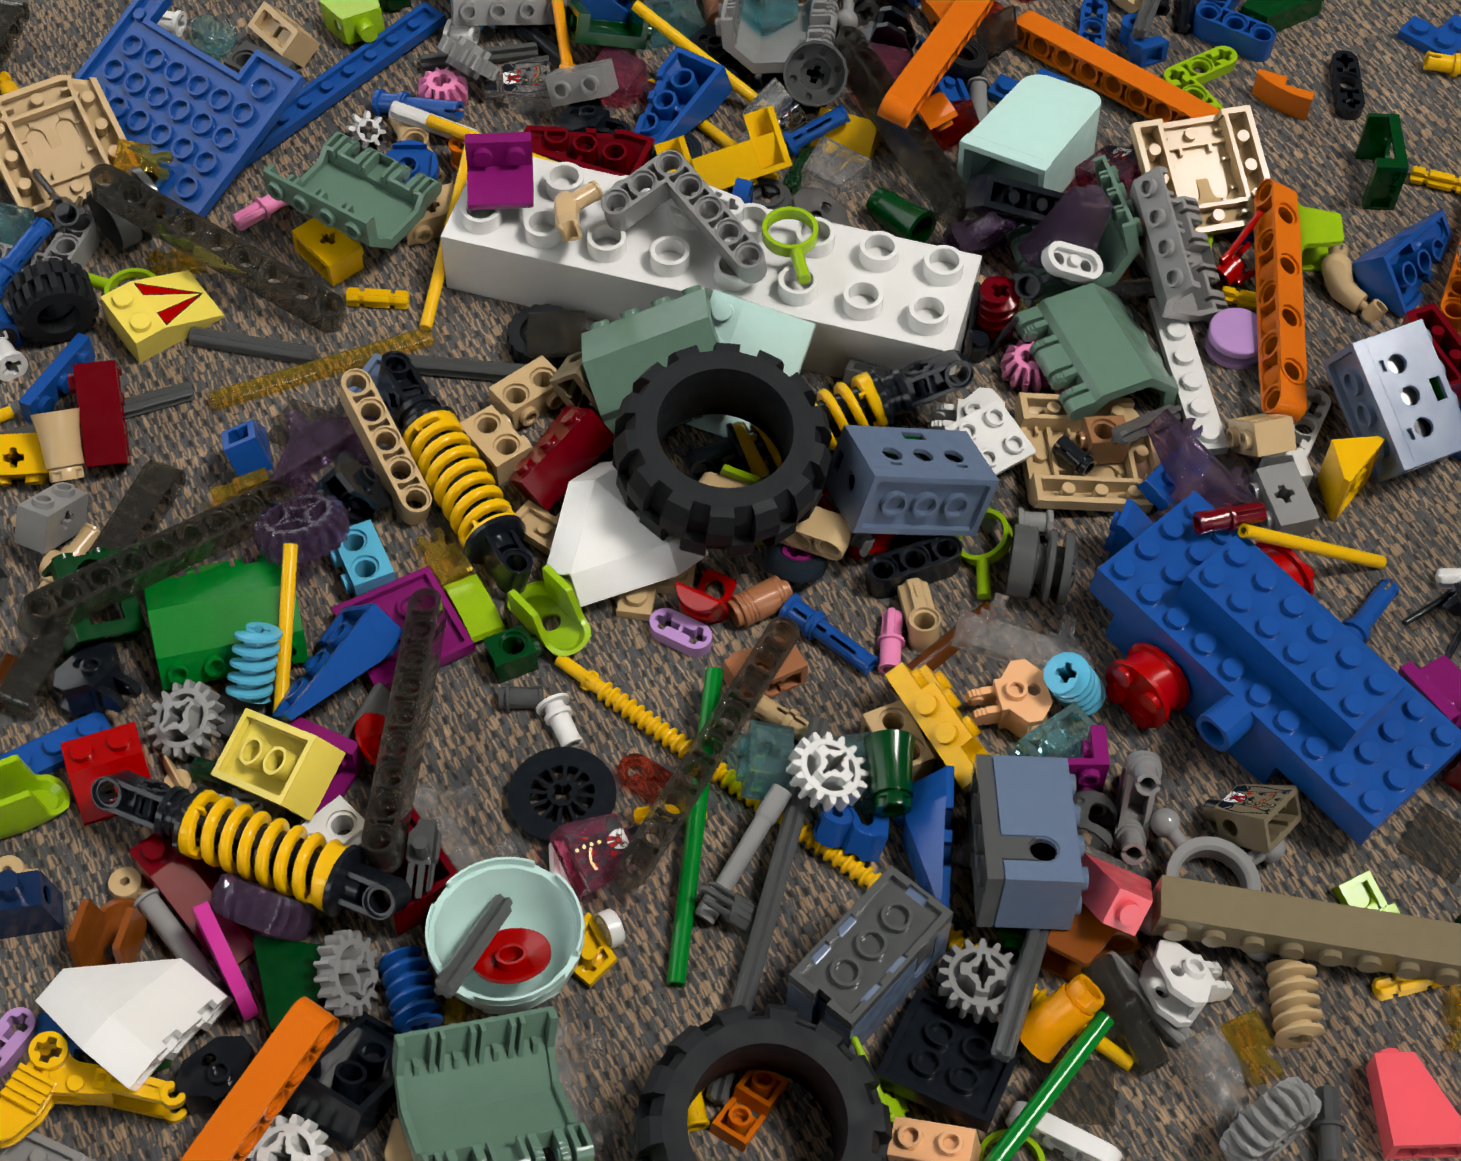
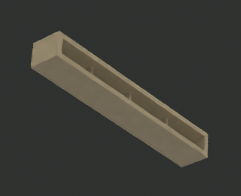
M1161 875L1152 892L1153 915L1151 934L1163 936L1167 940H1191L1202 942L1208 947L1227 946L1239 948L1249 954L1264 952L1280 955L1283 959L1318 961L1321 965L1330 967L1343 965L1355 967L1365 973L1379 971L1396 974L1402 979L1429 978V980H1434L1437 984L1445 986L1459 985L1461 983V924L1167 875Z

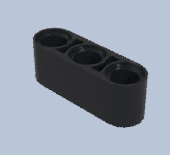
M937 535L875 556L868 562L865 583L866 591L874 598L887 599L898 595V586L905 583L907 579L919 578L929 585L952 577L959 570L963 548L961 541L956 536Z

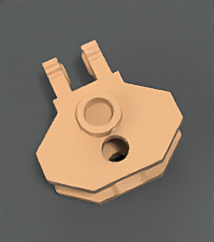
M1026 659L1010 661L1002 677L994 679L992 686L971 689L964 695L965 701L971 707L992 704V706L973 710L970 718L977 726L997 723L998 729L1006 728L1023 741L1039 739L1048 722V713L1053 704L1049 689L1043 678L1044 672Z

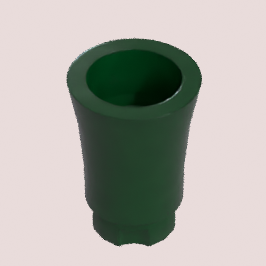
M883 187L878 188L875 193L871 194L866 203L867 214L896 237L924 243L931 237L935 229L937 216L934 211L918 206Z
M897 729L879 730L866 735L863 738V745L868 761L871 798L874 800L875 813L881 814L884 817H898L902 814L910 813L912 810L911 798L913 797L912 771L915 736L910 732Z

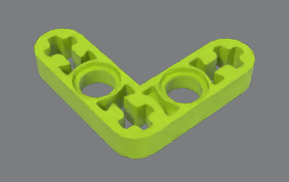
M1217 46L1165 69L1162 79L1180 89L1182 88V90L1218 109H1224L1202 84L1233 71L1238 54L1231 47ZM1193 68H1202L1206 73L1195 72Z

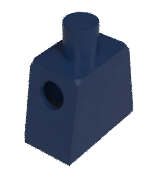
M4 870L0 872V939L64 929L63 894L42 871L33 870L16 873L13 870Z

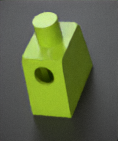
M319 0L324 24L345 44H353L359 41L373 42L377 39L378 34L385 30L378 0Z

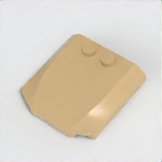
M57 75L0 95V174L23 221H34L36 217L47 218L51 216L50 205L53 200L32 173L33 169L39 170L60 197L70 198L76 204L77 197L82 196L83 204L88 203L86 192L105 182H109L116 188L115 176L122 173L126 175V170L134 166L140 168L97 78L89 77V80L72 79L71 75Z
M1250 105L1220 109L1216 115L1164 123L1162 118L1131 124L1129 130L1141 175L1156 166L1166 167L1168 173L1164 175L1167 189L1174 192V196L1171 198L1188 196L1197 199L1203 223L1194 228V231L1203 232L1210 236L1241 231L1254 217L1255 191L1264 179L1270 178Z
M1019 392L1015 403V422L1036 449L1032 457L1022 462L1028 502L1034 508L1115 512V510L1122 511L1126 500L1130 499L1135 501L1144 513L1151 512L1154 504L1150 503L1137 487L1161 463L1154 432L1131 442L1124 463L1096 464L1088 475H1075L1070 465L1052 453V448L1054 445L1060 447L1056 441L1063 435H1066L1075 443L1076 432L1080 431L1084 418L1076 421L1071 420L1059 401L1058 397L1060 394ZM1120 397L1109 401L1096 414L1088 417L1124 415L1125 421L1128 422L1140 416L1133 408L1135 402L1132 398Z

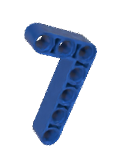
M1201 0L1199 2L1191 27V32L1196 38L1215 46L1231 47L1239 56L1255 62H1264L1270 58L1276 38V30L1266 23L1234 11L1241 0Z

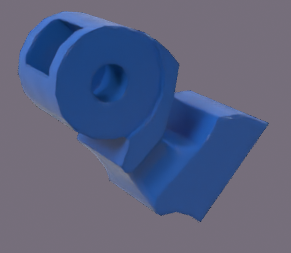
M1130 13L1125 15L1121 22L1119 40L1123 45L1127 46L1130 62L1144 68L1166 61L1170 41L1158 35L1149 38V34L1143 40L1139 37L1134 38L1132 35L1133 25L1138 14Z
M835 805L829 812H825L822 806L820 817L812 833L816 841L826 847H842L845 854L853 853L862 862L871 861L878 863L888 839L889 817L875 814L867 826L861 823L856 811L850 805H847L842 812H839Z

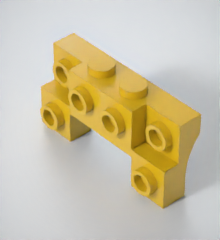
M773 105L744 114L743 118L750 139L691 159L684 135L654 145L657 155L666 150L679 152L708 185L728 192V187L734 186L737 177L753 181V185L758 184V177L793 166ZM676 169L669 170L667 172H675Z
M901 662L885 674L886 678L946 766H954V778L967 793L969 784L972 782L971 773L975 755H991L977 738L981 731L969 715L963 718L957 709L961 703L951 690L953 686L941 670L934 673L925 664L921 668H916L912 671Z

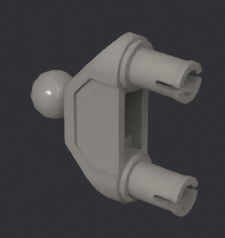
M1146 750L1135 751L1126 758L1119 777L1115 801L1118 820L1113 826L1114 842L1122 850L1121 856L1123 861L1130 865H1138L1145 860V846L1149 838L1148 828L1155 795L1160 789L1158 784L1161 785V759L1156 753Z

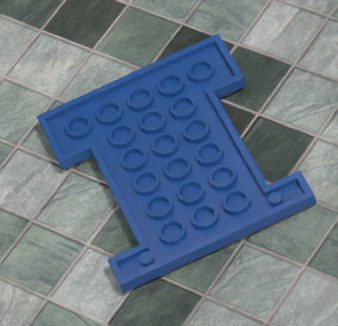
M133 0L73 79L89 80V77L97 78L134 156L162 173L155 185L167 205L169 214L193 230H196L307 81L302 75L258 49L254 51L239 73L157 25L173 3L172 0Z

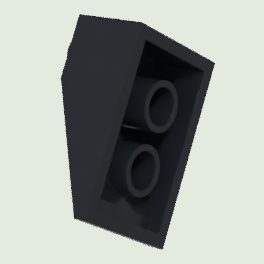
M363 1012L361 1016H358L330 1041L287 1101L286 1110L304 1118V1121L310 1119L317 1123V1129L327 1133L330 1137L353 1150L378 1125L396 1099L392 1055L394 1035L400 1033L370 1014Z

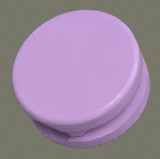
M1228 308L1218 312L1210 321L1204 344L1209 357L1217 364L1230 369H1247L1258 363L1257 314L1243 308Z

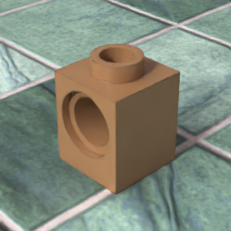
M1124 415L1084 417L1080 431L1076 432L1075 444L1083 451L1093 453L1096 464L1124 463L1131 443L1122 446L1120 443L1114 445L1111 441L1114 437L1111 430L1126 423Z

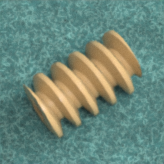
M1281 959L1268 963L1266 971L1269 974L1267 984L1270 988L1269 999L1272 1003L1270 1011L1274 1018L1272 1027L1274 1032H1276L1274 1042L1281 1048L1307 1047L1312 1044L1314 1038L1323 1035L1325 1032L1323 1025L1315 1023L1323 1018L1322 1011L1314 1008L1321 1003L1320 996L1313 993L1319 989V983L1314 979H1310L1316 976L1317 969L1311 964H1304L1292 959Z

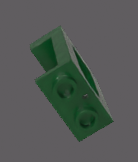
M1368 113L1354 154L1355 159L1375 160L1361 200L1363 209L1394 210L1409 170L1400 115ZM1391 142L1394 152V158H1390Z
M97 547L87 551L85 555L74 556L73 553L59 554L53 557L51 563L43 570V578L53 577L70 631L63 639L67 653L76 652L82 647L101 642L115 644L134 640L146 629L121 548L107 550V547ZM105 567L110 575L123 619L91 625L76 572Z

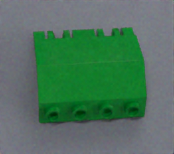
M283 550L269 553V560H266L265 554L257 555L256 562L245 564L242 562V558L234 559L235 566L232 567L230 566V561L198 566L200 573L196 574L194 567L186 569L185 576L174 578L171 572L163 573L164 580H160L158 574L143 577L147 613L163 690L172 689V685L175 682L184 686L186 679H190L195 683H198V681L203 683L227 678L229 672L239 671V669L229 664L232 658L241 657V655H237L232 651V646L244 643L234 637V632L246 630L245 625L249 622H264L278 627ZM296 592L291 665L305 662L308 658Z

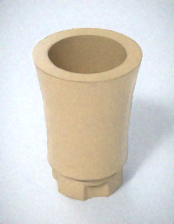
M80 408L30 415L43 453L45 469H49L50 482L85 477L83 466L81 465L84 463L80 436Z

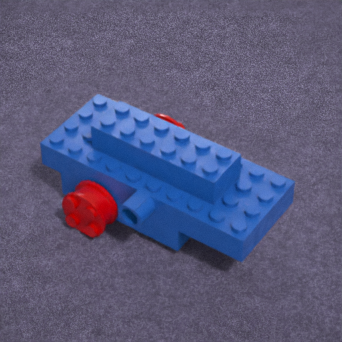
M1194 491L1102 564L1094 575L1088 591L1114 614L1104 636L1126 656L1125 660H1115L1106 668L1105 678L1107 687L1105 688V693L1113 703L1118 704L1131 716L1133 722L1143 730L1147 728H1160L1168 721L1171 710H1184L1196 722L1200 736L1208 745L1218 751H1227L1263 784L1278 771H1281L1361 846L1461 752V730L1313 597L1314 585L1312 579L1315 576L1314 571L1293 550L1263 542L1254 544L1250 539L1239 537L1237 528L1233 532H1229L1226 529L1202 535L1196 534L1192 523L1193 513L1215 508L1199 493Z

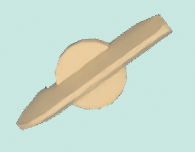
M163 754V766L167 773L164 783L168 784L171 788L182 786L189 790L192 785L191 775L184 769H177L174 763Z

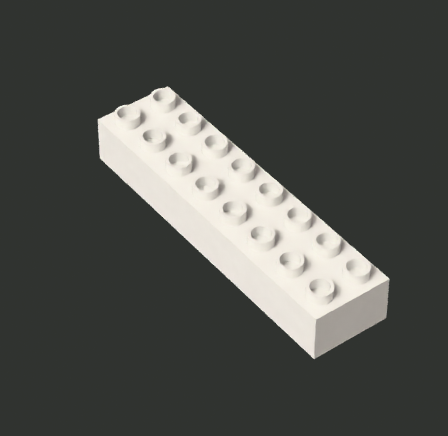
M533 157L534 207L469 210L466 182L440 236L447 288L529 307L535 304L557 305L565 311L568 310L573 317L586 320L590 318L596 320L608 319L609 323L621 319L620 313L633 308H639L640 312L652 308L651 302L666 296H670V299L673 300L683 296L682 290L695 285H701L702 289L708 288L725 291L815 323L816 327L801 369L842 379L850 358L890 369L897 367L900 370L916 361L926 360L947 350L961 352L969 324L974 284L979 280L982 260L981 255L959 251L952 246L931 245L895 237L885 231L872 232L832 223L821 217H815L818 223V240L815 247L807 254H804L811 281L808 284L801 285L798 282L791 257L776 255L764 245L762 241V223L766 215L773 211V209H768L758 203H744V219L742 221V225L761 245L765 255L767 273L757 283L750 284L742 281L680 209L664 203L630 228L618 231L608 225L601 206V200L596 201L583 208L579 214L583 238L567 241L568 243L564 244L555 224V197L563 190L573 192L592 180L599 184L604 195L609 189L629 175L618 176L582 168L571 162H555ZM645 188L640 192H647L650 190V188ZM618 207V208L614 209L613 211H614V212L620 211V210H622L624 207ZM793 219L780 220L768 229L769 235L774 240L783 244L802 243L812 235L811 229L805 223ZM729 237L726 238L724 241L730 242L735 240L737 237ZM748 260L744 264L752 265L757 260ZM957 365L950 369L949 375H954ZM948 394L937 400L946 402Z

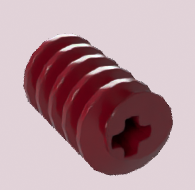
M989 277L982 282L980 288L975 330L986 332L990 342L994 341L1013 316L1017 314L1021 297L1015 292V283L1006 277ZM1013 329L997 348L1003 347L1010 342L1013 337Z

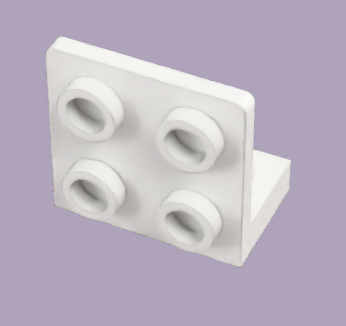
M998 399L943 428V430L967 431L996 476L1032 457L1036 452L1034 446Z

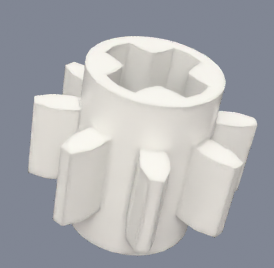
M368 110L364 111L363 118L352 114L354 123L352 126H346V129L352 131L354 135L351 138L357 141L361 140L362 149L368 147V142L379 146L380 142L377 138L380 134L386 133L379 126L382 118L375 117L370 119L371 113ZM367 121V126L372 127V132L366 133L365 137L364 133H360V127L366 126Z

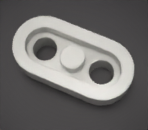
M1054 241L1044 248L1041 253V262L1044 268L1053 276L1088 284L1100 277L1103 272V263L1100 256L1095 251L1063 241Z

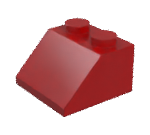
M135 721L60 743L67 774L84 826L118 816L102 810L94 804L91 798V786L97 778L121 770H130L138 775L152 779L143 742ZM115 786V791H116V793H117V795H118V789H117V787Z

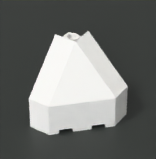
M600 462L569 481L547 564L572 587L580 607L676 577L704 558V556L680 550V540L671 535H668L662 541L639 522L641 511H632L626 506L616 485L617 470L612 465V462Z
M178 958L64 968L35 1001L86 1054L128 1089L138 1091L165 1058L173 1061L199 1029L208 1031L232 1003L233 999L189 962Z

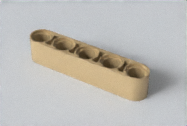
M349 369L341 378L340 402L384 488L391 495L392 503L399 517L409 525L421 524L429 516L432 502L431 492L370 375L362 369ZM352 386H357L361 388L363 391L355 393L350 391L348 388ZM368 414L374 415L378 420L367 421L363 416ZM387 443L393 448L391 450H382L377 445ZM394 472H403L408 478L401 480L395 478L392 474ZM409 501H418L423 507L414 509L409 507L407 503Z
M713 472L703 473L698 481L706 485L722 488L750 485ZM816 506L809 519L800 523L797 522L795 533L779 543L836 561L842 559L855 533H852L842 514Z

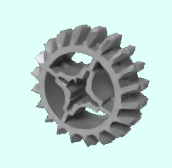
M1299 1076L1288 1077L1284 1081H1280L1276 1086L1271 1087L1262 1096L1260 1095L1254 1103L1238 1115L1239 1117L1223 1133L1219 1143L1220 1149L1224 1152L1225 1158L1228 1161H1270L1311 1125V1122L1317 1118V1114L1321 1110L1322 1102L1316 1096V1092L1308 1083L1305 1084Z

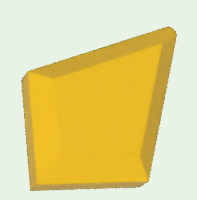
M586 913L584 916V945L577 968L573 974L591 988L617 962V958L591 913Z

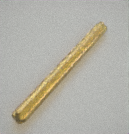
M423 327L211 391L209 393L210 400L215 410L227 408L346 372L349 369L365 366L374 352L380 355H384L389 351L408 353L434 344L433 335L429 327Z

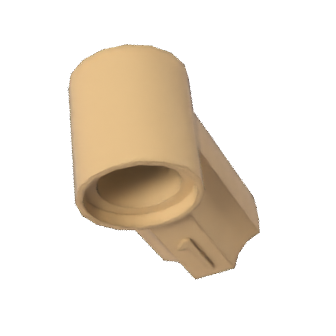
M919 578L907 579L905 583L898 586L897 593L908 630V643L914 650L924 652L939 639L941 617L938 611L935 610L928 583Z

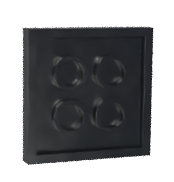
M917 988L876 1072L881 1082L880 1087L987 1133L1024 1045L1019 1039L1015 1057L1010 1059L1008 1063L993 1058L991 1048L999 1022L991 1023L987 1017L982 1016L979 1024L974 1023L973 1014L967 1013L961 1019L959 1018V1007L955 1006L948 1009L946 1007V1000Z

